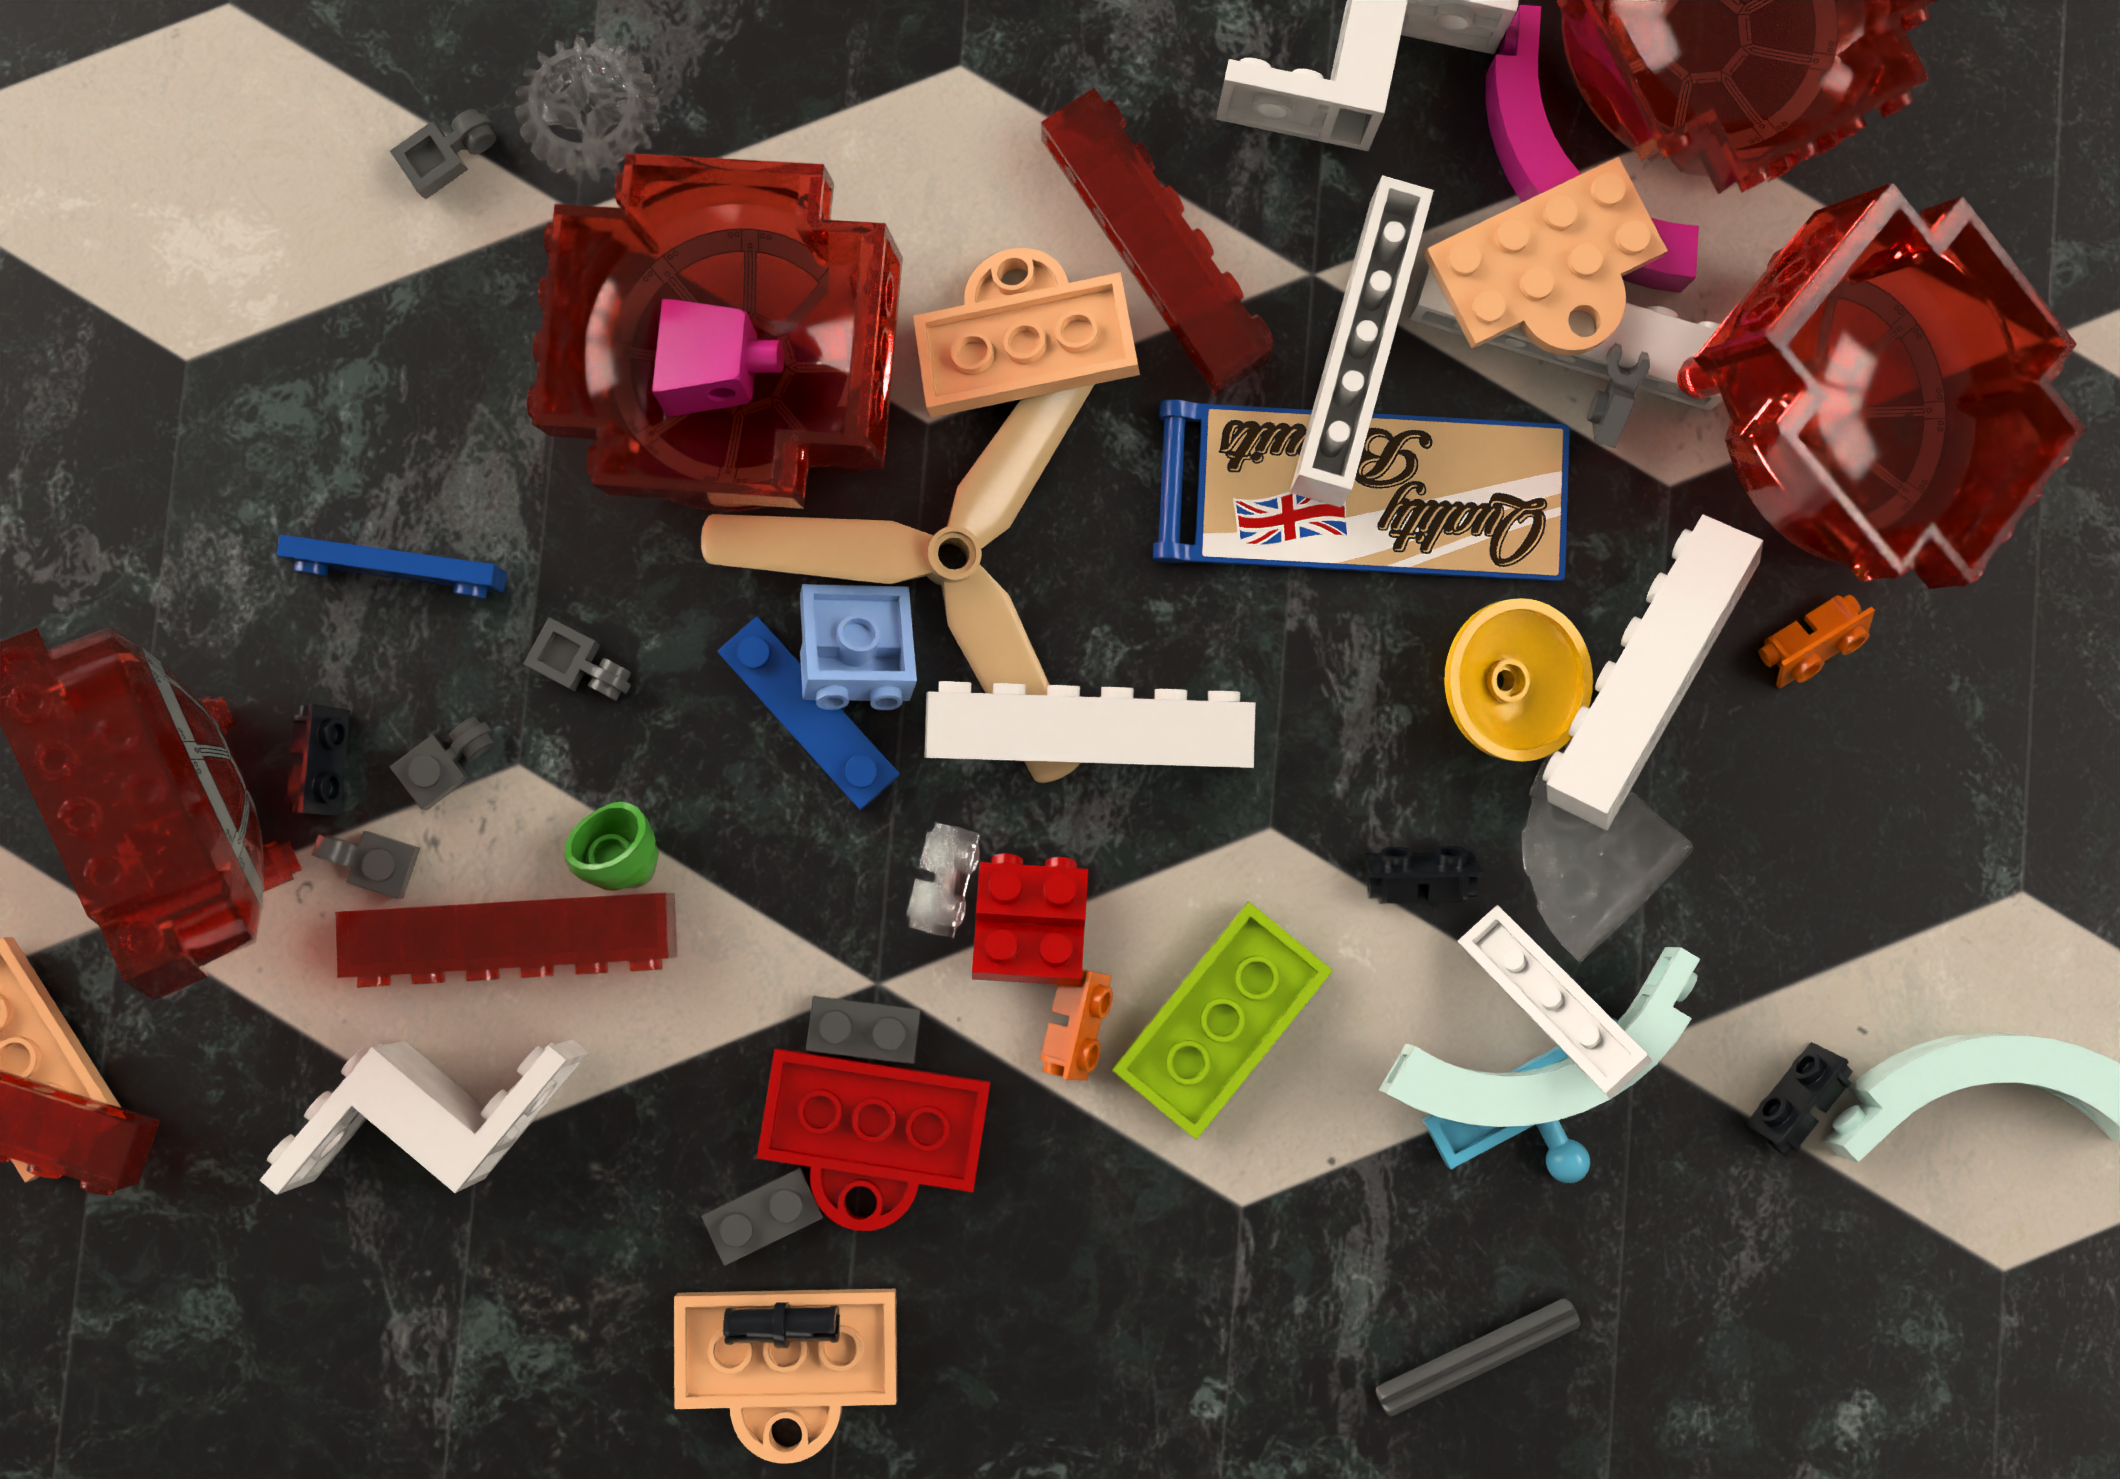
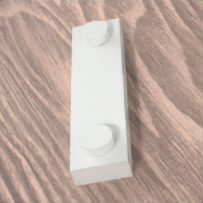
M1498 905L1458 940L1462 948L1609 1099L1615 1096L1652 1062L1649 1055Z

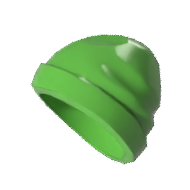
M614 802L589 814L572 829L565 842L564 856L570 872L576 877L601 889L615 891L646 885L654 876L659 852L655 842L654 831L640 809L630 803Z

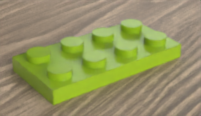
M1247 901L1111 1070L1197 1140L1334 970L1251 902Z

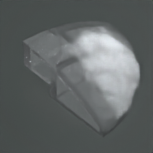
M1570 741L1558 751L1565 753ZM1552 753L1544 760L1530 790L1532 803L1529 810L1527 828L1522 831V853L1525 872L1531 879L1533 890L1538 900V911L1561 945L1580 963L1617 930L1695 849L1690 840L1651 810L1647 803L1631 790L1607 831L1549 803L1547 799V782L1543 780V774L1554 754Z

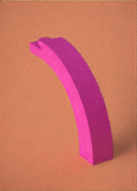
M1530 5L1519 6L1499 44V55H1495L1485 74V103L1491 137L1504 173L1521 202H1525L1581 175L1564 153L1546 117L1538 79L1541 6ZM1650 217L1668 251L1662 258L1623 276L1622 279L1626 282L1651 289L1681 293L1696 278L1699 226L1666 222Z

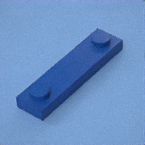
M281 534L279 535L276 556L295 564L294 572L303 575L326 578L328 569L454 586V595L480 600L486 599L487 591L504 593L508 574L495 564Z
M758 616L752 619L717 651L859 810L862 811L901 776L842 709L826 710L819 708L816 705V700H803L801 664Z

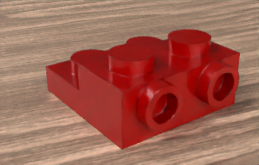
M997 854L991 858V863L980 862L972 980L1081 986L1088 869L1077 868L1075 860L1065 857L1049 858L1045 861V866L1023 865V858L1014 854Z

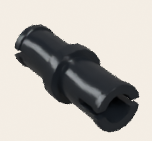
M777 1302L774 1308H726L723 1320L724 1341L726 1345L734 1343H774L775 1348H788L790 1342L831 1341V1343H837L840 1336L838 1305H832L831 1307L790 1308L789 1302Z

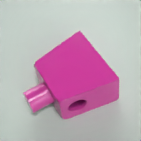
M662 299L652 392L667 416H680L748 404L753 398L755 373H782L784 368L782 341L758 340L757 333L747 312L737 308Z

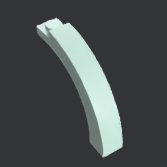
M1681 947L1664 948L1640 992L1617 1022L1649 1055L1652 1062L1616 1095L1635 1084L1657 1065L1677 1042L1692 1019L1673 1006L1676 1000L1682 1002L1692 991L1698 977L1693 971L1700 958ZM1407 1043L1379 1088V1091L1431 1115L1470 1125L1493 1127L1529 1126L1557 1121L1585 1112L1610 1100L1569 1057L1538 1069L1493 1073L1473 1071L1454 1066Z
M2000 1032L1967 1033L1942 1037L1915 1045L1889 1057L1852 1083L1848 1089L1862 1104L1860 1106H1851L1838 1115L1832 1123L1834 1130L1824 1141L1837 1156L1859 1162L1913 1112L1939 1097L1976 1085L2023 1083L2049 1092L2070 1103L2088 1116L2111 1140L2120 1142V1063L2082 1046L2049 1038Z

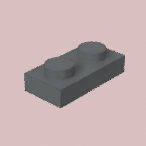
M815 995L812 998L806 1051L914 1064L921 1009Z
M803 1166L704 1213L701 1217L723 1265L726 1266L824 1218L825 1214L818 1206L812 1193L809 1178Z

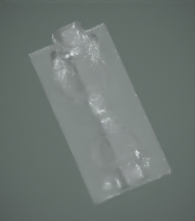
M935 822L933 832L927 831L919 868L936 872L933 883L920 879L915 880L906 913L907 916H911L908 927L954 938L956 927L962 923L966 913V899L964 896L969 876L975 871L979 862V833Z

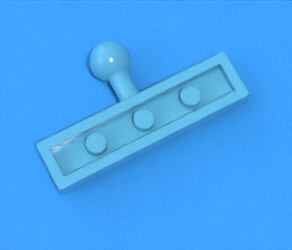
M1557 1046L1510 1072L1538 1069L1568 1058V1056ZM1431 1114L1421 1118L1449 1169L1459 1166L1534 1126L1493 1127L1470 1125L1443 1119ZM1559 1120L1536 1124L1549 1148L1546 1154V1166L1552 1177L1563 1183H1575L1583 1179L1590 1168V1157L1586 1148L1579 1142L1568 1139Z

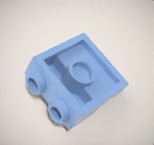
M802 584L800 608L803 642L800 660L803 700H816V705L826 710L841 709L848 705L849 700L870 701L871 707L877 710H892L900 707L903 701H910L917 677L909 587Z

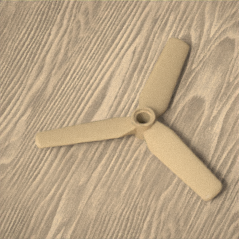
M1095 384L1021 399L958 485L947 526L939 530L934 536L889 520L712 514L707 517L702 528L701 550L703 557L707 563L714 565L894 584L927 576L931 581L942 587L948 627L985 693L993 694V683L1026 684L1025 695H1047V685L1050 684L1009 594L980 565L981 549L1010 528ZM945 544L958 547L964 556L963 567L954 570L943 566L938 556L939 547ZM1024 761L1032 777L1038 783H1048L1063 778L1080 764L1079 762Z

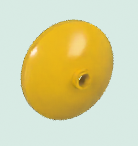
M1520 598L1498 601L1473 614L1455 636L1446 660L1445 693L1455 723L1463 735L1479 750L1495 758L1507 761L1537 760L1558 751L1573 738V736L1569 735L1571 724L1582 706L1589 708L1593 691L1591 659L1586 644L1577 628L1557 609L1532 599ZM1499 672L1504 678V685L1501 690L1497 685V675Z

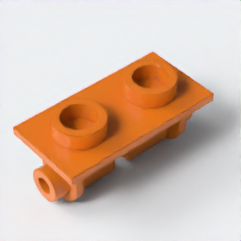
M1850 594L1845 597L1836 595L1805 615L1804 620L1814 631L1812 634L1809 635L1795 621L1764 640V647L1760 648L1758 653L1768 667L1776 664L1780 668L1776 683L1778 689H1781L1795 679L1798 683L1807 681L1822 669L1826 660L1839 652L1843 655H1848L1860 648L1870 636L1869 629L1875 612L1872 606L1860 613L1861 607L1855 597Z
M1082 969L1081 986L1057 985L1051 1012L1069 1016L1067 1026L1052 1022L1048 1023L1040 1060L1045 1061L1043 1072L1063 1076L1062 1078L1066 1080H1088L1089 1072L1094 1070L1100 1056V1042L1097 1040L1101 1020L1107 1016L1112 1005L1113 991L1109 987L1112 975Z

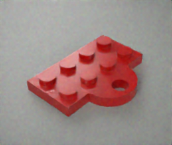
M776 1048L774 1049L756 1159L811 1167L810 1184L812 1193L818 1206L827 1217L848 1229L856 1231L878 1230L894 1223L904 1215L916 1197L919 1184L967 1192L974 1191L991 1081ZM858 1186L867 1187L875 1194L877 1206L872 1214L861 1217L850 1212L846 1205V1196L852 1188Z

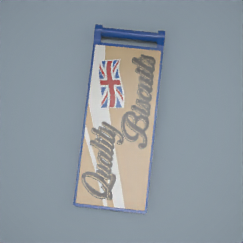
M1164 400L1160 402L1159 419L1164 421L1159 542L1153 543V561L1560 582L1565 578L1570 435L1569 426L1566 424L1373 413L1352 491L1343 505L1337 507L1289 493L1312 410L1199 404L1183 400ZM1185 422H1201L1195 545L1180 543Z

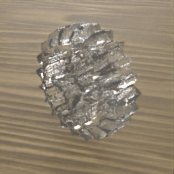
M576 35L574 48L567 50L563 42L556 40L555 50L557 54L549 58L547 54L538 51L537 59L541 65L539 70L524 67L523 75L530 85L516 87V95L524 103L515 107L516 118L520 123L524 124L519 132L526 143H532L530 150L533 155L541 161L547 159L548 167L557 174L566 167L570 178L578 181L586 168L591 179L599 182L602 175L601 168L608 167L613 175L619 176L621 168L618 162L625 158L628 163L637 165L639 159L633 150L636 146L642 149H651L652 142L645 132L658 130L659 122L652 113L660 108L657 95L651 93L655 88L654 81L650 74H642L644 66L641 60L636 56L628 58L625 47L619 43L609 50L606 40L598 35L592 46L588 48L585 39ZM593 75L613 79L621 84L627 92L615 93L613 88H599L593 80ZM571 82L567 89L558 93L565 85ZM589 93L596 107L590 105L592 111L586 113V124L584 118L580 114V110L585 112L583 107L589 104ZM561 124L563 129H577L583 143L570 142L558 137L551 132L550 125ZM618 124V126L611 133L604 137V134L609 127Z

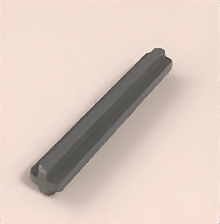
M1560 1299L1379 1385L1376 1388L1378 1400L1388 1416H1395L1578 1329L1581 1323L1577 1311L1570 1301Z

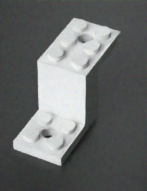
M1347 0L1330 80L1324 79L1320 73L1309 69H1296L1293 72L1271 68L1270 64L1257 58H1243L1240 61L1229 59L1216 120L1369 151L1385 113L1400 36L1403 35L1494 54L1517 11L1519 0Z
M574 1039L556 1044L551 1042L544 1049L540 1045L537 1046L517 1069V1072L523 1076L520 1081L508 1092L504 1089L499 1091L483 1107L405 1040L384 1045L381 1043L378 1046L371 1047L369 1050L363 1047L342 1068L341 1073L346 1078L333 1093L325 1091L307 1109L304 1117L309 1122L296 1137L292 1134L288 1135L273 1149L267 1158V1161L272 1166L262 1176L260 1181L276 1195L315 1181L365 1120L368 1119L450 1190L457 1193L484 1180L587 1057L589 1052Z

